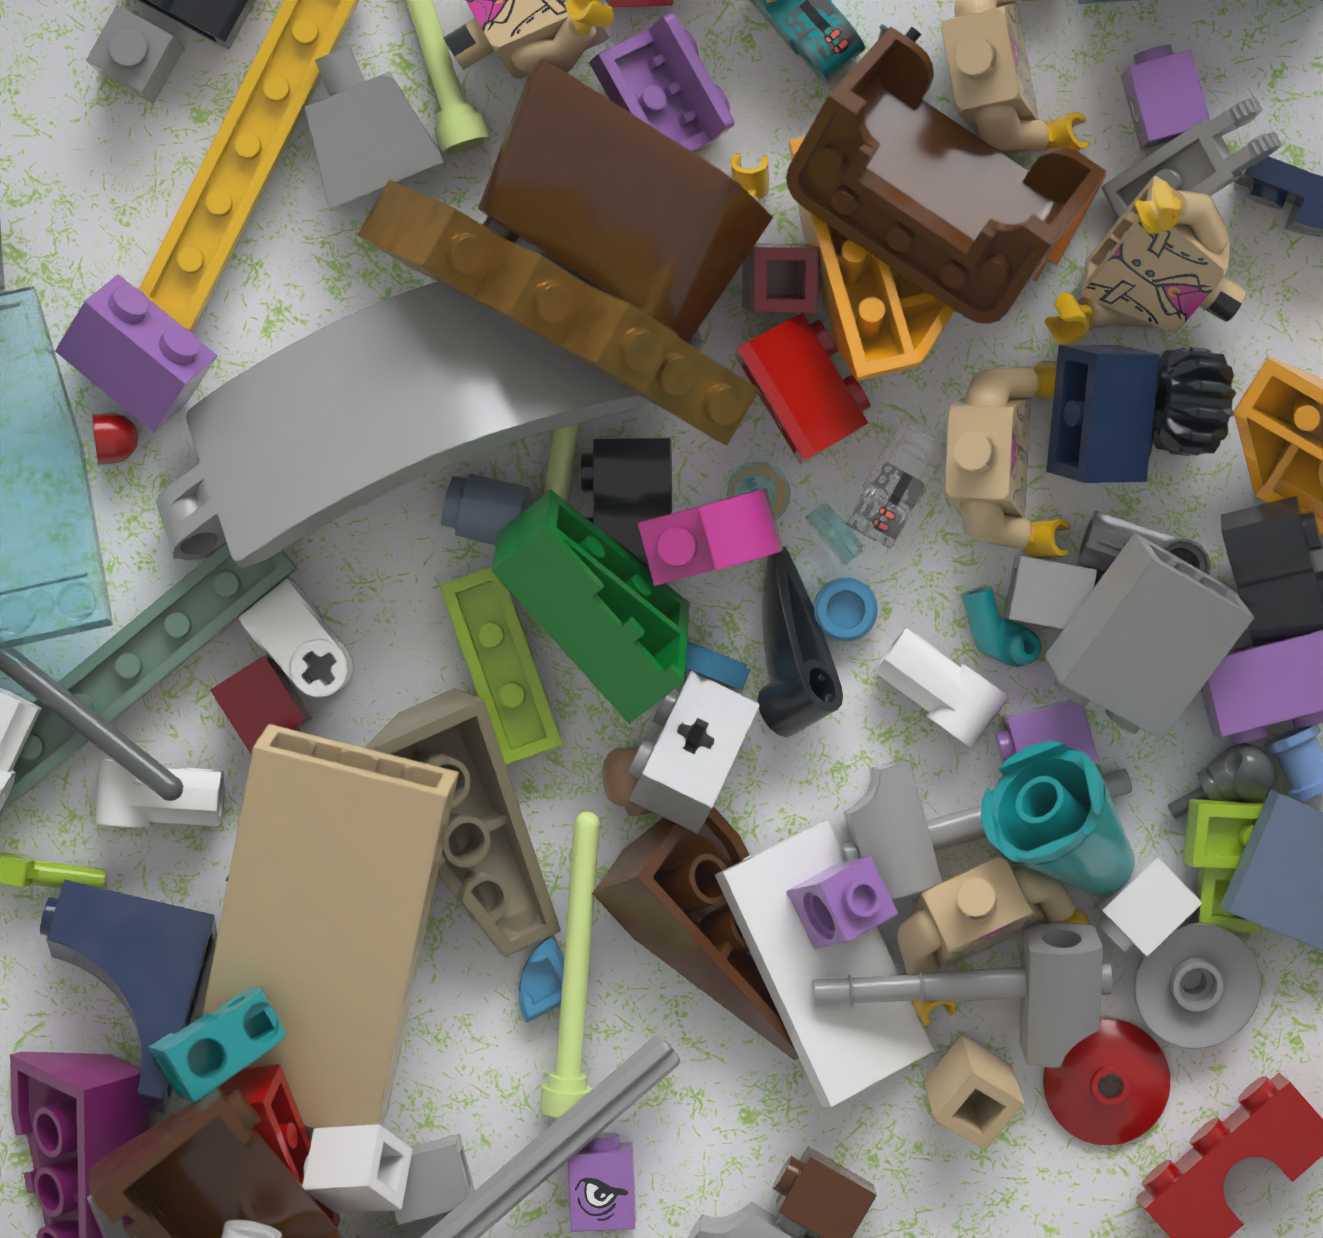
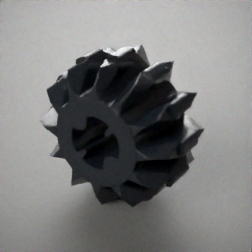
M1189 347V349L1165 350L1159 360V387L1155 396L1151 437L1155 448L1169 451L1170 454L1184 456L1214 454L1220 446L1221 440H1225L1227 437L1228 422L1230 417L1234 415L1232 401L1236 391L1232 389L1234 377L1232 367L1228 366L1224 354L1213 353L1209 349Z

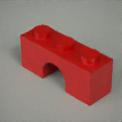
M1278 1073L1271 1080L1267 1076H1262L1255 1080L1238 1097L1237 1101L1241 1106L1223 1122L1219 1118H1214L1207 1122L1190 1139L1189 1143L1193 1148L1175 1164L1171 1160L1162 1162L1144 1178L1141 1185L1145 1190L1136 1198L1170 1238H1229L1244 1225L1229 1208L1223 1192L1224 1181L1228 1171L1240 1160L1249 1157L1269 1159L1293 1182L1323 1156V1119L1283 1075Z

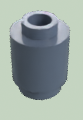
M471 473L467 479L453 476L444 502L441 525L454 528L456 536L496 545L497 533L534 503L529 501L530 488Z

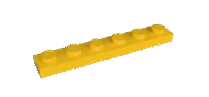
M360 0L283 1L139 288L149 300L183 328L194 332L305 111V106L308 105L321 79L315 60L335 51Z

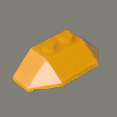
M805 137L789 141L791 161ZM798 203L801 227L806 244L819 247L818 287L834 343L855 380L861 381L920 367L956 311L823 222Z
M1267 356L1233 411L1254 495L1267 503L1297 496L1302 514L1314 511L1320 534L1323 535V379Z

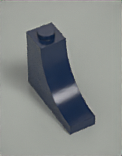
M64 879L59 899L49 897L41 919L40 934L47 936L46 941L51 957L84 969L98 978L120 999L129 1012L141 1041L142 1065L137 1091L140 1106L143 1109L166 1114L173 1088L151 1053L149 1046L169 1033L176 1034L192 1023L217 934L215 916Z

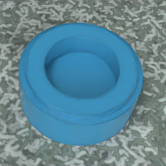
M839 578L828 582L816 595L813 606L815 619L822 628L823 633L838 641H854L866 635L875 624L878 613L877 601L871 589L861 581L852 578Z

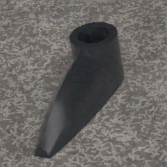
M782 546V551L768 555L762 624L770 683L759 691L757 701L760 704V714L767 726L776 734L789 737L837 711L842 705L843 692L824 633L815 619L814 608L787 548Z

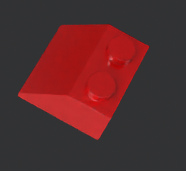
M803 313L739 346L735 354L737 361L751 384L760 389L758 396L800 465L866 426L868 421L862 412L871 407L866 394L854 376L851 374L842 379L829 358L838 353V349L823 323L818 319L809 324Z

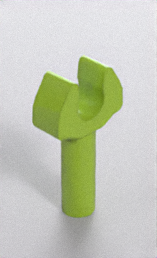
M0 852V884L16 887L36 885L62 889L65 879L104 889L105 869L34 860V858L23 854Z

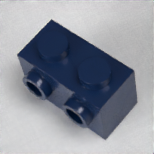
M1122 345L1058 346L1046 472L1082 483L1147 482L1148 463L1152 452L1151 435L1155 396L1159 387L1158 368L1160 354Z

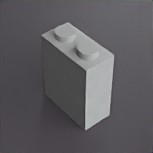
M1134 533L1044 656L1058 678L1055 686L1070 700L1082 706H1086L1089 701H1092L1105 708L1107 716L1126 731L1136 734L1141 728L1163 740L1252 622L1254 616L1234 589Z

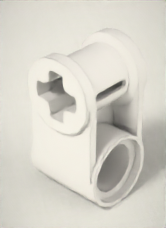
M287 576L239 616L241 624L253 640L271 659L278 663L296 687L303 693L314 697L329 696L341 691L350 682L354 671L351 654L325 623L324 617L314 603L290 577ZM313 652L319 657L332 654L337 662L330 669L335 677L332 683L325 678L316 681L310 678L308 673L314 667V663L310 659Z

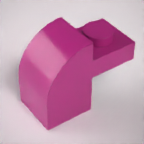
M767 488L638 523L654 586L738 565L783 550Z

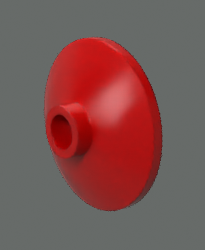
M1100 1018V1030L1077 1043L1065 1056L1061 1068L1044 1067L1043 1089L1051 1113L1058 1123L1071 1135L1092 1144L1118 1145L1143 1135L1160 1118L1169 1098L1170 1071L1161 1048L1143 1029L1124 1020ZM1107 1074H1115L1121 1080L1119 1091L1112 1096H1104L1100 1094L1098 1089L1100 1079Z

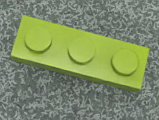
M492 567L439 585L479 698L484 699L505 765L562 746L564 743L511 592L492 572Z

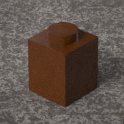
M809 1146L800 1160L792 1155L787 1159L772 1187L773 1190L780 1193L776 1200L778 1212L822 1238H852L877 1196L874 1185Z

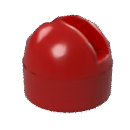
M118 413L93 414L92 421L98 465L119 463L130 457L138 444L139 434L135 424L126 416Z

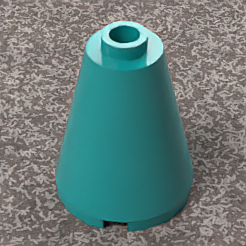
M1056 741L1030 745L1003 763L998 769L1003 774L992 792L988 788L986 789L981 805V824L989 842L999 853L1011 861L1093 895H1107L1120 889L1133 872L1135 857L1104 778L1096 763L1081 750L1068 748L1065 743Z

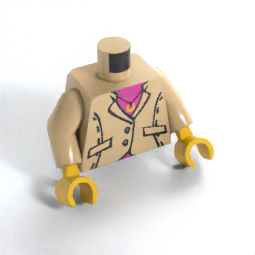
M466 0L475 18L443 38L463 70L495 51L513 78H523L530 75L540 59H544L564 72H568L573 69L585 50L609 39L604 28L612 24L614 12L611 6L599 3L601 0Z
M955 0V16L941 21V29L957 111L977 136L980 135L983 141L998 151L1039 152L1054 147H1066L1078 152L1088 148L1090 142L1079 141L1072 131V127L1086 122L1083 114L1072 112L1048 123L1039 119L1019 9L1016 2L1018 0ZM1022 0V1H1023V2H1029V1H1034V0Z
M1154 175L1085 260L1080 293L1083 298L1077 301L1070 293H1062L1056 298L1054 306L1060 315L1055 317L1048 316L1044 321L1054 340L1061 345L1073 344L1082 339L1089 329L1111 325L1155 326L1167 332L1178 331L1198 307H1201L1222 321L1228 322L1241 307L1246 295V289L1224 277L1228 270L1230 240L1228 238V230L1213 199L1204 193L1174 190L1167 182Z
M1040 361L1034 368L1027 366L985 369L972 378L966 396L951 404L948 412L945 475L946 500L962 517L964 529L971 538L976 541L1015 549L1025 548L1027 554L1032 558L1062 557L1069 554L1068 550H1060L1054 540L1055 531L1071 529L1068 521L1065 519L1031 521L1029 523L1025 518L1030 403L1034 395L1037 398L1053 400L1057 362Z
M1000 856L923 892L911 912L912 916L901 924L897 940L907 975H918L920 971L922 974L937 973L1022 933L1023 929L1037 926L1046 921L1091 925L1086 912L1076 909L1074 901L1061 881L1011 861L1004 856ZM920 1000L912 1001L916 1012L926 1026L931 1025L928 1014L934 1007L943 1004L950 1016L955 1014L957 1007L954 1001L924 1000L923 1003Z

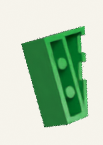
M550 489L497 533L492 572L629 724L684 683L690 603L666 583L654 586L651 571L553 490Z

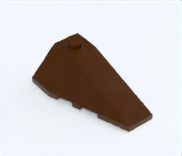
M714 806L698 834L662 817L620 853L592 894L634 940L790 1058L798 1060V1054L715 877V874L743 861L744 858L750 855L740 835Z

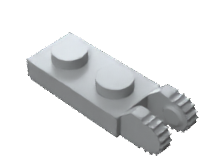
M1250 97L1212 120L1200 121L1104 184L1101 189L1117 218L1119 219L1154 175L1167 182L1174 190L1204 193L1212 196L1242 177V170L1259 163L1282 146V143L1274 132L1262 134L1254 138L1247 146H1244L1234 154L1230 153L1222 138L1223 135L1250 123L1262 112L1263 109L1257 98Z

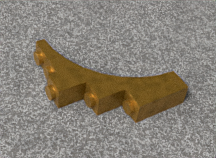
M389 180L357 235L404 265L461 293L590 365L728 446L760 390L678 337V334L631 304L587 285L542 255L505 240L458 209L392 180Z

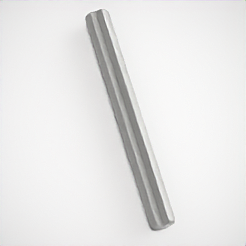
M659 1035L654 1036L421 1238L481 1237L678 1067L681 1061L678 1054L663 1037Z

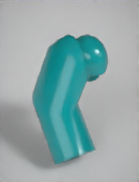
M991 586L975 588L961 595L974 643L980 652L1014 667L1029 665L1038 659L1042 650L1038 635L1026 627L1000 616Z

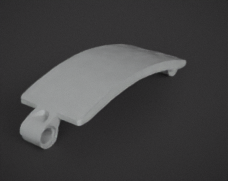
M539 253V255H542L587 285L606 293L547 253ZM436 281L373 304L315 331L237 375L191 407L187 412L186 420L200 463L167 487L159 495L156 503L174 559L198 560L208 557L227 541L232 559L238 567L245 568L267 560L320 527L366 502L441 467L536 434L632 410L650 401L548 341ZM697 330L688 344L698 350L703 340Z

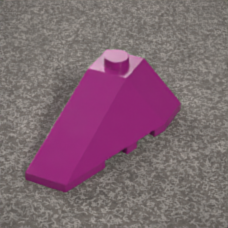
M17 1052L10 1054L11 1115L15 1135L27 1134L34 1170L23 1173L27 1193L36 1194L45 1221V1226L39 1229L36 1238H103L86 1198L91 1195L87 1171L107 1154L149 1129L148 1110L141 1108L137 1095L141 1068L111 1054Z

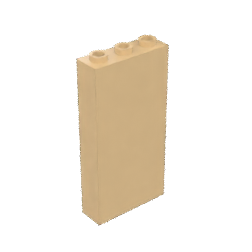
M269 724L252 750L203 1016L207 1013H213L218 1007L236 995L254 987H261L287 1034L272 1049L243 1069L280 1064L304 1126L311 1128L380 1124L382 1126L389 1107L459 772Z

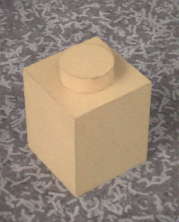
M962 1034L924 1080L934 1121L985 1151L1024 1105L1012 1064Z

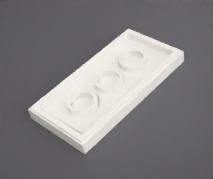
M828 820L818 822L715 874L822 1108L835 1106L934 1051L912 1001L853 1003L852 1007L850 1004L814 1005L813 979L848 978L849 975L852 978L899 975L877 926L847 943L814 949L788 896L787 890L837 863L845 862L843 851Z

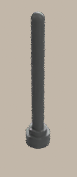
M0 637V670L161 798L167 801H174L182 795L183 783L176 775Z

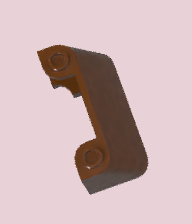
M890 27L826 98L788 167L786 174L788 190L793 199L804 209L965 318L983 324L1000 321L1023 293L1107 171L1081 153L1066 147H1054L1046 150L1028 171L923 100L934 78L933 63L927 52L917 43L893 27Z
M540 59L525 82L478 209L487 216L482 225L514 244L517 243L519 238L530 245L533 244L609 295L631 304L675 332L686 343L690 342L773 219V216L744 187L722 170L544 59Z
M219 1087L214 1089L195 1103L189 1104L113 1150L87 1171L92 1200L112 1223L122 1218L123 1228L131 1238L135 1236L137 1238H221L224 1224L229 1220H248L269 1225L280 1231L282 1238H345L254 1128L261 1121V1118L238 1089L229 1096Z

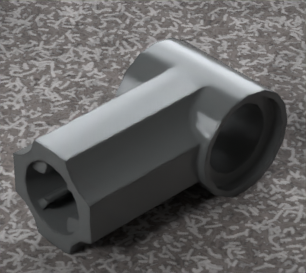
M1096 510L1093 512L1090 522L1086 527L1077 559V564L1105 573L1132 535L1137 533L1168 552L1174 549L1182 550L1190 557L1192 566L1209 576L1211 569L1207 552L1195 541L1177 538Z

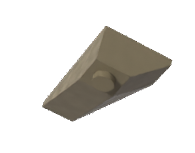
M453 688L398 712L364 748L459 772L438 870L440 878L499 953L505 957L560 932L561 929L484 699Z

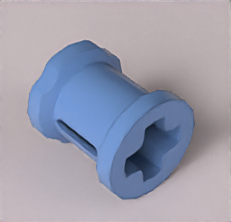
M1318 724L1293 728L1264 744L1268 754L1276 755L1291 787L1287 796L1299 802L1323 793V749L1317 739V735L1321 732Z

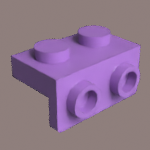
M674 13L660 18L649 30L598 53L589 62L609 100L694 153L713 144L735 124L730 114V106L725 93L719 86L713 83L699 58L698 47L693 36L681 26Z

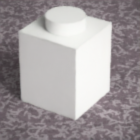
M1148 852L1134 866L1128 881L1117 891L1104 895L1095 906L1106 916L1098 925L1099 928L1124 953L1134 945L1148 957L1202 902L1157 856Z
M380 1124L314 1128L309 1155L304 1163L303 1187L310 1196L335 1213L402 1210L413 1149Z

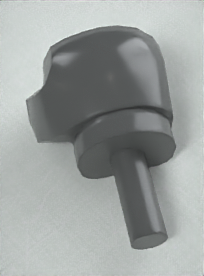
M1240 743L1230 746L1210 762L1207 768L1196 773L1202 785L1201 787L1167 806L1172 816L1176 819L1188 812L1190 799L1265 803L1270 789L1275 786L1277 777L1275 767L1265 752L1255 745Z

